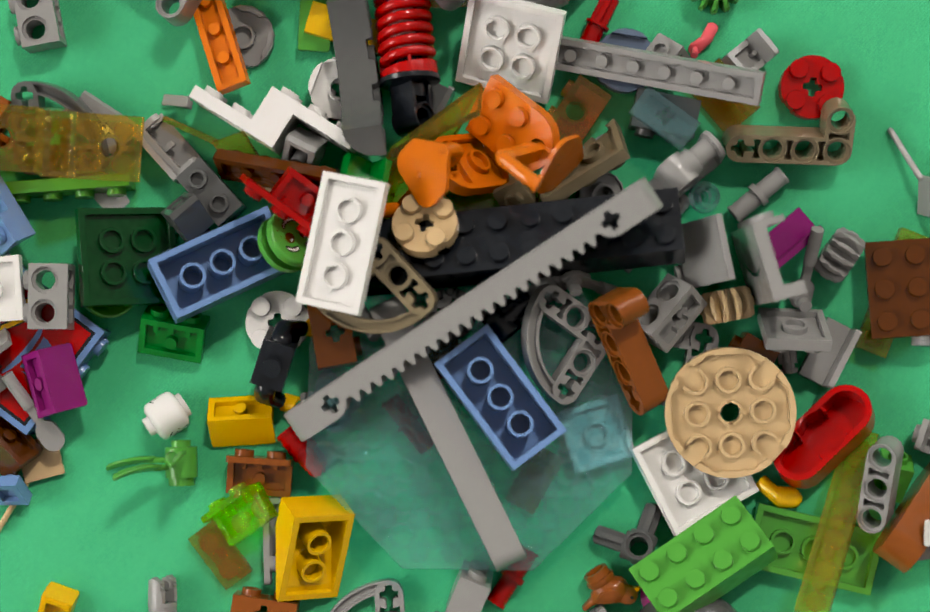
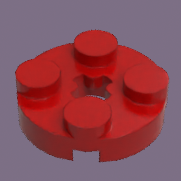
M807 55L796 59L785 69L780 77L778 86L779 97L795 117L804 120L820 119L822 106L827 100L835 97L843 98L844 80L841 75V69L836 63L818 55ZM810 79L815 80V84L819 85V91H816L814 96H809L808 90L803 89V84L809 83Z

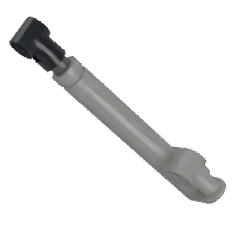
M705 130L700 134L697 143L689 150L684 149L680 153L677 151L661 163L649 184L653 190L678 187L680 198L722 163L725 157V150L718 139L712 133ZM561 276L541 278L538 284L528 280L530 287L526 292L519 288L517 298L509 297L506 305L503 307L495 303V312L490 314L486 311L485 317L481 322L484 325L488 324L500 342L504 343L522 327L521 323L526 306L538 286L552 284L562 288L564 291L567 290L566 286L562 284ZM545 293L544 298L547 304L553 301L551 298L552 294Z

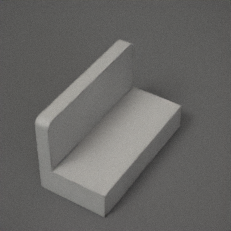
M825 317L833 339L832 351H821L817 354L807 353L797 374L824 388L833 389L862 331L856 328L851 329L829 317Z

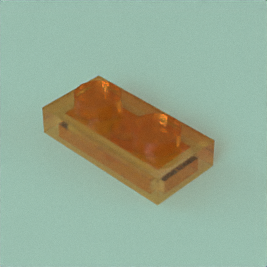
M216 519L188 538L189 542L225 590L229 589L253 570Z

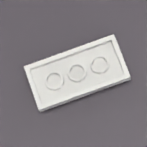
M323 171L295 302L362 316L390 184Z

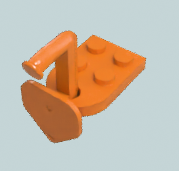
M499 74L490 76L465 130L495 152L497 163L521 183L532 189V193L538 192L543 194L554 190L583 160L582 138L575 134L560 140L558 126L549 112ZM542 169L540 175H537L534 172H532L535 170Z
M470 133L440 136L435 141L420 138L412 139L400 151L397 158L398 171L409 190L397 202L386 203L383 218L393 217L397 208L402 204L403 198L407 195L412 194L417 203L422 207H433L448 191L460 196L493 193L494 189L508 183L509 173L497 163L495 159L496 153Z

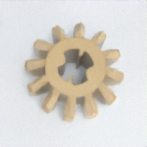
M747 286L723 289L701 295L708 303L700 313L703 317V322L707 325L750 318L755 314L754 297Z

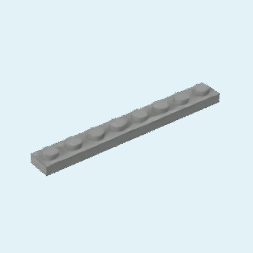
M562 36L556 70L759 106L761 103L766 71L566 36Z

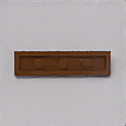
M218 148L213 156L221 179L243 183L239 178L244 173L259 185L268 188L275 186L289 166L319 188L323 171L337 173L336 169L327 166H316L300 163L295 160L288 161L271 158L266 155L259 156L242 153L238 150L231 151Z

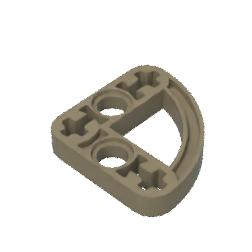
M379 237L377 246L380 244L383 246L380 251L383 257L382 259L374 258L370 279L376 275L409 311L389 319H368L317 307L330 320L347 329L371 334L401 330L421 321L437 306L438 298L434 289L394 246L383 237ZM396 266L403 267L408 275L407 281L400 286L394 284L390 278V273ZM414 280L418 282V285L414 286L413 289L418 294L427 293L429 296L426 299L427 308L425 306H415L414 303L417 301V298L412 292H408L406 296L402 293L403 290L411 287Z

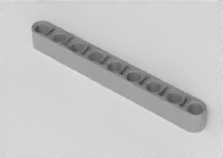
M396 296L368 309L373 319L394 318L407 312ZM411 325L401 330L381 333V337L387 346L414 328V326ZM419 355L420 359L416 364L412 365L408 362L409 366L404 372L399 371L498 572L526 558V553L429 356L427 355V357L423 358Z

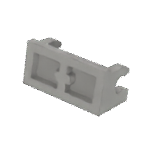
M157 113L153 114L131 132L133 137L177 184L180 183L176 177L198 157H201L162 113L159 115Z

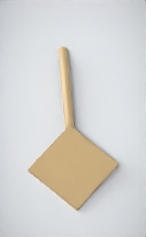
M35 439L44 450L40 456L22 467L24 482L27 487L31 482L65 474L60 450L49 451L44 448L39 439ZM17 505L8 506L0 520V532Z

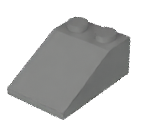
M722 213L682 224L685 263L674 266L675 277L693 285L695 288L736 279Z

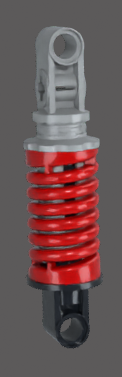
M373 0V5L376 9L374 16L377 20L378 54L381 57L379 60V86L381 89L390 91L392 126L395 132L404 138L429 131L435 125L431 87L439 84L441 81L437 61L432 59L436 55V49L432 47L435 43V37L431 35L434 31V26L430 23L433 18L432 13L429 11L432 6L431 1Z

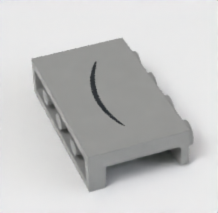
M773 210L755 215L738 223V230L730 233L745 284L751 290L755 305L773 303L807 293L804 279L783 284L767 228L785 221L784 214L774 217Z

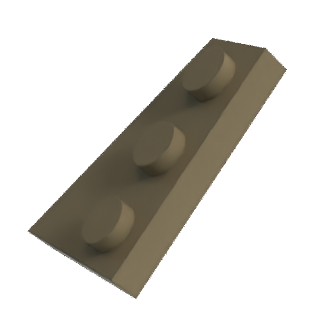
M614 118L605 125L608 131L598 140L591 137L583 144L585 147L583 149L584 157L580 164L554 190L539 194L542 202L568 199L576 191L583 187L591 186L599 177L610 170L620 168L626 160L630 159L621 127Z

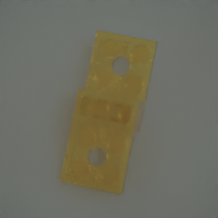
M0 104V128H6L10 133L9 142L5 146H0V171L33 172L41 177L140 182L144 117L76 112L64 108ZM107 138H112L116 142V151L111 156H104L100 151L102 141Z

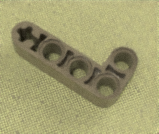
M835 97L823 104L819 127L732 125L724 131L722 143L728 157L735 162L842 165L849 160L852 154L856 116L847 101L843 98ZM838 111L846 112L841 120H831L834 113ZM741 139L743 140L742 142L739 143V147H734V146H733V145H737L738 140H741ZM769 140L778 141L777 145L772 149L763 148V145ZM801 141L810 142L804 150L795 149L796 145ZM842 142L836 151H827L830 144Z

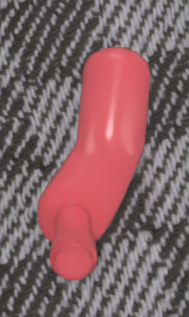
M709 22L702 35L689 45L688 50L691 58H697L698 54L711 44L718 31L716 23Z

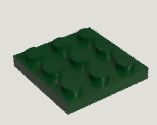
M166 207L78 208L75 210L81 307L165 304L147 265L149 259L176 247L175 229L160 213Z

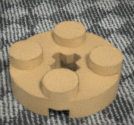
M410 194L403 198L402 204L394 213L392 231L397 243L408 255L417 258H431L438 255V251L443 250L446 246L448 249L454 244L459 233V221L450 200L442 198L433 207H422L417 203L414 196ZM425 220H430V223L434 224L433 227H427L426 231H421L418 225Z

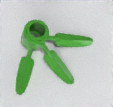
M172 440L171 447H165V457H156L154 455L138 456L118 460L106 466L108 471L137 463H165L162 465L141 464L128 467L116 472L112 478L113 481L140 472L165 470V478H169V486L195 485V477H198L197 446H191V440Z

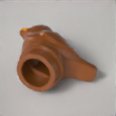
M605 563L595 566L584 576L587 587L592 590L589 599L582 605L584 611H587L593 605L622 603L631 605L638 598L640 586L630 585L622 576L614 575L613 570L608 568Z

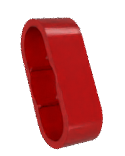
M853 385L836 386L825 393L796 421L794 433L788 446L773 461L781 478L788 485L799 489L816 486L871 434L875 425V413L868 395L862 389Z

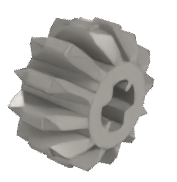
M844 227L839 228L819 254L814 270L820 273V276L826 280H831L834 283L843 281L864 251L865 241L854 231H849Z

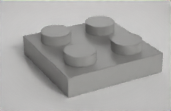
M758 307L757 320L766 350L784 353L788 350L805 351L810 354L832 351L833 339L822 309H810L807 312H802L800 309Z

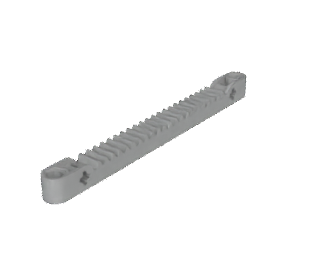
M645 177L639 179L283 414L301 442H304L341 418L349 409L352 398L357 401L361 400L365 392L370 394L376 388V385L381 387L386 382L387 377L390 380L393 379L398 373L397 369L400 372H404L409 366L408 362L414 365L420 359L419 355L423 358L427 357L430 353V347L436 351L441 345V340L448 343L452 338V333L459 336L463 331L462 324L468 329L471 328L474 324L473 317L482 321L485 317L484 309L490 314L494 313L496 310L495 302L502 307L505 306L507 303L506 294L513 299L517 298L519 294L517 287L526 292L530 287L528 280L535 284L540 282L539 272L549 277L552 273L551 265L559 270L563 267L562 257L572 262L574 260L573 250L584 254L586 250L585 242L595 247L597 245V234L605 237L621 235L663 206L662 202ZM606 211H609L611 214L617 212L620 214L617 218L618 226L613 228L611 224L605 226L602 223L605 220L604 213ZM337 397L340 402L337 405L329 406L327 404L329 398Z

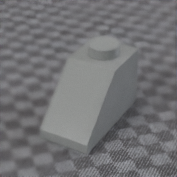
M299 126L287 135L281 159L295 160L300 163L319 166L325 155L328 140L322 138L315 131L306 130Z

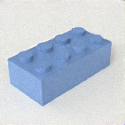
M268 206L148 260L147 267L175 324L285 274V272H281L268 264L258 247V230L261 224L272 216Z
M488 324L434 363L436 371L511 471L517 469L567 431Z

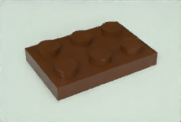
M930 238L865 242L864 258L871 340L930 336Z

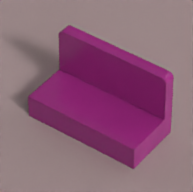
M799 207L785 218V221L777 224L768 232L779 269L808 244L811 227L815 226Z
M71 343L39 349L21 356L38 419L87 405L86 395Z

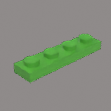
M129 172L5 182L18 205L29 204L31 199L43 198L44 202L63 201V196L75 195V199L87 200L95 198V194L107 193L108 197H123L127 195V191H136L135 178Z

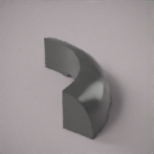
M327 0L326 4L339 81L341 131L346 142L355 151L371 156L387 155L385 129L382 128L384 109L382 91L379 86L380 76L375 45H369L368 40H373L368 0Z

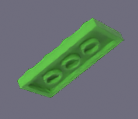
M757 502L753 519L774 545L778 555L776 560L761 570L864 595H871L879 555L873 552V547L882 533L881 531L875 534L867 533L856 525Z

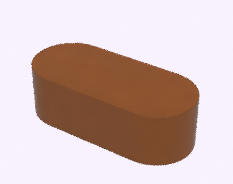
M930 463L916 478L873 547L874 553L902 573L907 572L928 547L924 546L925 520H930Z

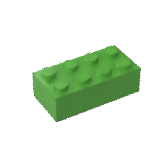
M735 495L628 570L657 612H694L721 598L776 560L778 555L774 545Z

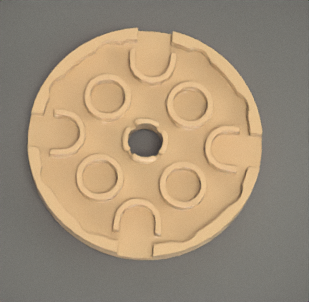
M739 347L711 349L689 360L680 368L671 381L664 404V419L667 433L678 453L696 469L722 478L749 476L771 465L788 446L794 433L797 418L794 393L782 371L761 354ZM728 403L736 404L739 409V415L733 421L724 420L720 414L722 407Z

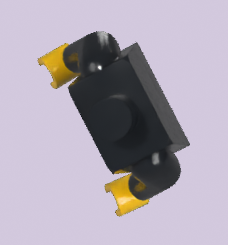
M309 319L306 322L303 320H281L275 326L270 325L262 342L250 383L256 384L254 398L259 403L287 412L300 401L299 396L290 393L283 394V390L300 337L306 335L313 339Z

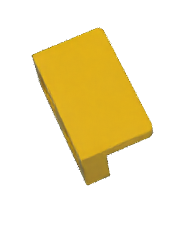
M254 395L209 398L207 425L212 446L274 444L276 442L273 423L274 407L259 403L254 398Z

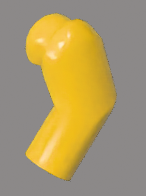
M766 475L762 476L756 483L759 491L779 508H797L802 502V493L798 489L777 486Z

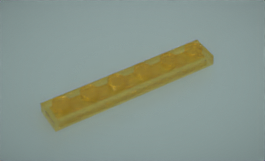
M871 432L834 470L795 603V612H831L857 521L868 450L880 438L877 433Z

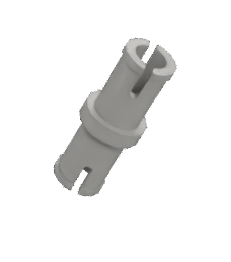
M775 167L772 172L756 185L754 183L749 185L748 191L731 206H728L727 209L741 223L744 218L760 205H767L769 203L768 199L790 181L779 167Z

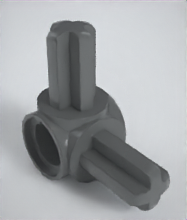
M646 503L636 529L632 528L631 531L628 530L624 534L599 525L593 534V542L620 552V558L629 560L630 563L635 565L654 552L658 542L655 533L662 513L657 504ZM635 543H645L648 546L647 552L641 556L632 554L631 548Z

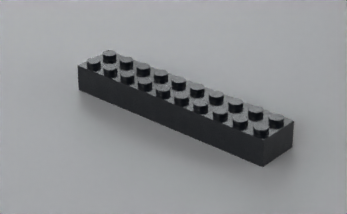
M678 187L654 190L663 204L659 210L616 237H605L597 234V245L595 247L585 242L586 250L584 254L573 250L574 260L572 262L562 257L563 267L559 270L551 265L552 273L549 277L562 276L564 273L572 270L595 273L685 263ZM616 194L455 211L459 221V233L454 244L448 249L446 246L443 250L438 251V255L431 258L413 257L402 250L392 231L393 218L382 219L379 237L388 240L433 289L479 285ZM606 211L604 213L605 220L602 223L605 226L611 224L613 228L618 226L617 218L620 214L618 212L611 214L609 211ZM425 220L418 225L421 231H426L427 227H433L434 224L430 223V220ZM381 244L376 247L375 257L380 259L383 257L380 252L383 248ZM396 266L392 269L390 278L394 284L400 286L407 281V271L403 267ZM539 272L541 278H547L546 275ZM376 275L369 280L366 296L393 294ZM414 280L411 287L403 290L402 293L415 291L413 287L417 286L418 282Z

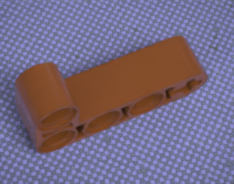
M617 287L591 301L588 304L589 314L630 408L637 415H644L664 403L668 394L666 383L638 320L648 314V301L642 291L635 287Z

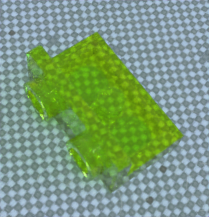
M260 481L248 486L245 482H242L228 490L229 497H222L208 505L210 511L203 515L201 520L203 524L215 520L229 547H233L277 517L278 513Z

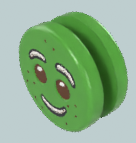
M273 214L261 224L258 230L257 242L263 258L273 268L285 273L297 272L303 267L309 238L296 229L299 223L289 217L284 221L276 214Z

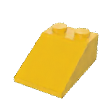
M341 494L281 497L276 520V599L278 602L338 597L355 513Z

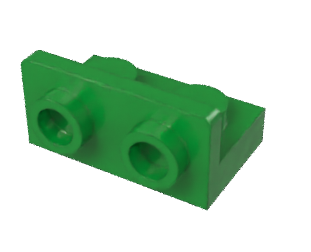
M148 305L140 318L137 352L201 364L204 355L206 329L210 323V316L199 313L175 324L166 305Z

